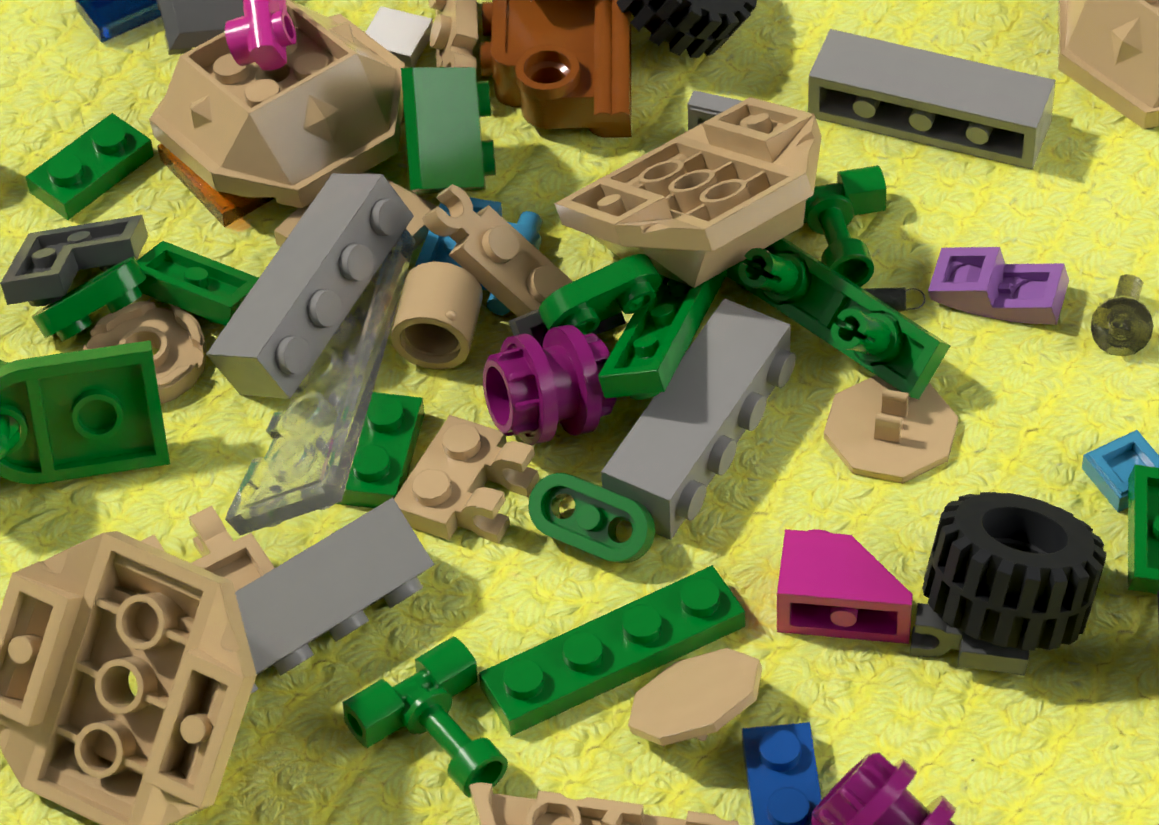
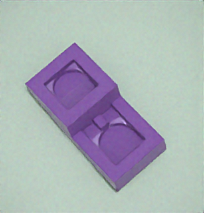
M1000 247L941 248L928 293L931 300L970 314L1010 322L1057 325L1069 278L1064 263L1005 264Z

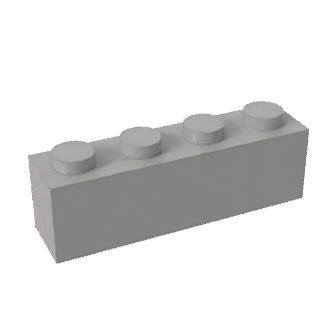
M830 29L809 74L808 112L815 114L816 119L1033 170L1051 124L1056 80Z
M331 174L206 353L240 395L291 399L414 217L383 174Z
M724 298L684 354L665 392L659 393L652 399L601 471L602 487L643 504L653 517L655 533L671 540L685 519L691 521L697 516L706 496V488L715 474L723 475L726 473L734 459L737 442L745 430L753 431L758 426L766 408L767 398L775 386L782 388L788 382L796 360L795 353L790 352L791 325Z
M393 498L235 592L257 675L273 665L280 676L314 655L308 645L310 642L328 631L336 642L369 622L363 610L384 598L389 608H392L424 588L417 577L431 568L434 563ZM255 682L251 694L258 690Z

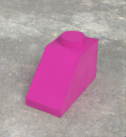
M785 529L777 589V632L909 644L913 594L852 535L835 534L819 529L808 531Z

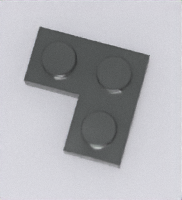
M137 215L29 233L0 283L7 305L29 302L31 306L38 307L52 304L66 296L79 270L99 267L101 271H106L130 257H134L137 261L148 238L143 216Z

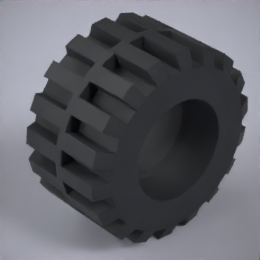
M980 492V495L967 494L960 496L958 501H950L945 506L944 512L941 513L924 577L923 594L929 598L928 605L931 609L943 615L942 620L952 627L963 630L964 634L973 638L990 642L993 645L1005 648H1018L1020 650L1035 651L1036 648L1045 650L1060 648L1061 644L1070 645L1075 642L1079 634H1083L1106 561V552L1103 550L1104 543L1099 536L1092 533L1093 529L1084 521L1075 518L1072 513L1048 502L1012 493Z

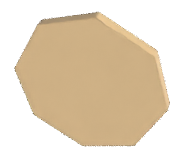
M875 375L835 394L824 430V439L852 474L904 483L948 462L958 425V416L930 383H928L918 400L909 397V393L899 391Z
M729 648L674 662L635 693L628 727L632 734L661 746L692 738L705 741L707 734L720 730L757 700L762 665L759 659Z

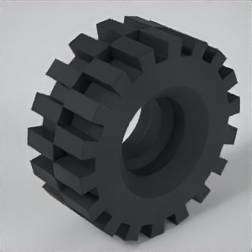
M618 0L616 4L622 13L628 11L632 13L635 18L630 23L638 31L645 27L652 33L649 40L660 46L665 41L669 43V52L681 55L686 49L690 58H699L703 53L709 56L714 54L718 48L720 49L751 15V12L756 7L757 0Z

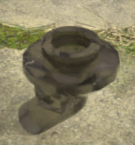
M1125 274L1120 276L1114 297L1099 303V306L1092 315L1090 328L1093 340L1100 349L1110 355L1127 356L1135 354L1143 349L1152 337L1154 325L1151 312L1144 303L1139 301L1143 281L1134 275Z

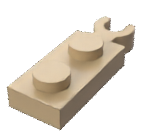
M429 0V7L435 9L436 15L430 33V47L436 48L437 67L476 68V58L472 56V50L478 40L477 0Z
M452 184L437 196V199L448 208L450 216L437 206L425 214L422 219L431 232L442 237L449 236L456 242L449 256L462 268L474 275L481 285L517 317L539 309L542 302L550 294L573 282L489 205L477 213L473 211L471 199L463 189Z

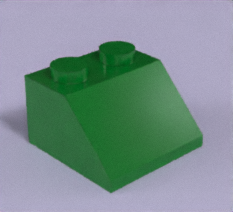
M475 67L401 68L410 190L416 195L440 193L452 184L464 191L486 189L485 176L496 175L493 140L482 141L480 117L491 116L489 81H477Z

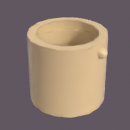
M435 261L419 264L409 271L405 279L391 332L392 345L400 356L412 364L438 370L454 368L466 360L470 352L483 299L482 286L476 277L462 267L451 263Z

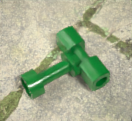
M878 165L838 171L837 183L815 186L813 196L806 199L803 223H808L812 231L823 234L828 244V247L821 256V262L859 287L871 279L874 273V264L866 244L859 239L851 238L847 226L851 223L854 215L886 211L887 188L882 170Z
M454 636L415 659L416 673L392 687L385 680L380 679L342 702L344 722L354 737L366 748L371 747L404 726L412 734H422L428 731L452 759L447 769L448 776L467 797H471L469 785L482 782L492 784L493 788L507 770L508 760L488 738H478L472 741L448 714L452 705V697L478 682L475 658L468 648Z

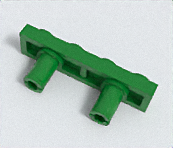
M785 238L776 241L764 249L752 248L745 254V260L728 269L727 277L899 391L909 393V397L920 399L951 346Z

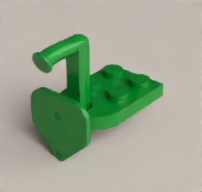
M151 340L26 358L10 363L0 359L1 477L23 484H44L170 464Z

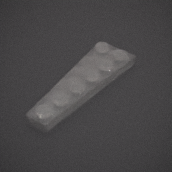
M407 229L404 230L295 391L286 412L283 410L273 414L266 429V432L273 439L264 458L252 459L225 518L240 536L265 527H274L285 520L315 510H325L336 503L342 502L416 242Z

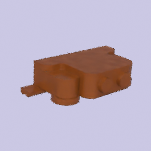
M493 0V2H483V36H491V42H481L482 76H493L494 92L499 102L510 107H521L524 119L535 127L542 129L588 128L599 137H631V12L622 13L616 4L618 0H533L531 2L530 0Z

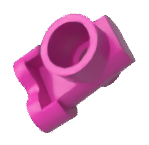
M242 0L244 16L228 20L225 23L226 41L233 59L239 66L256 62L265 71L283 67L287 63L286 46L296 43V32L292 19L287 12V1Z

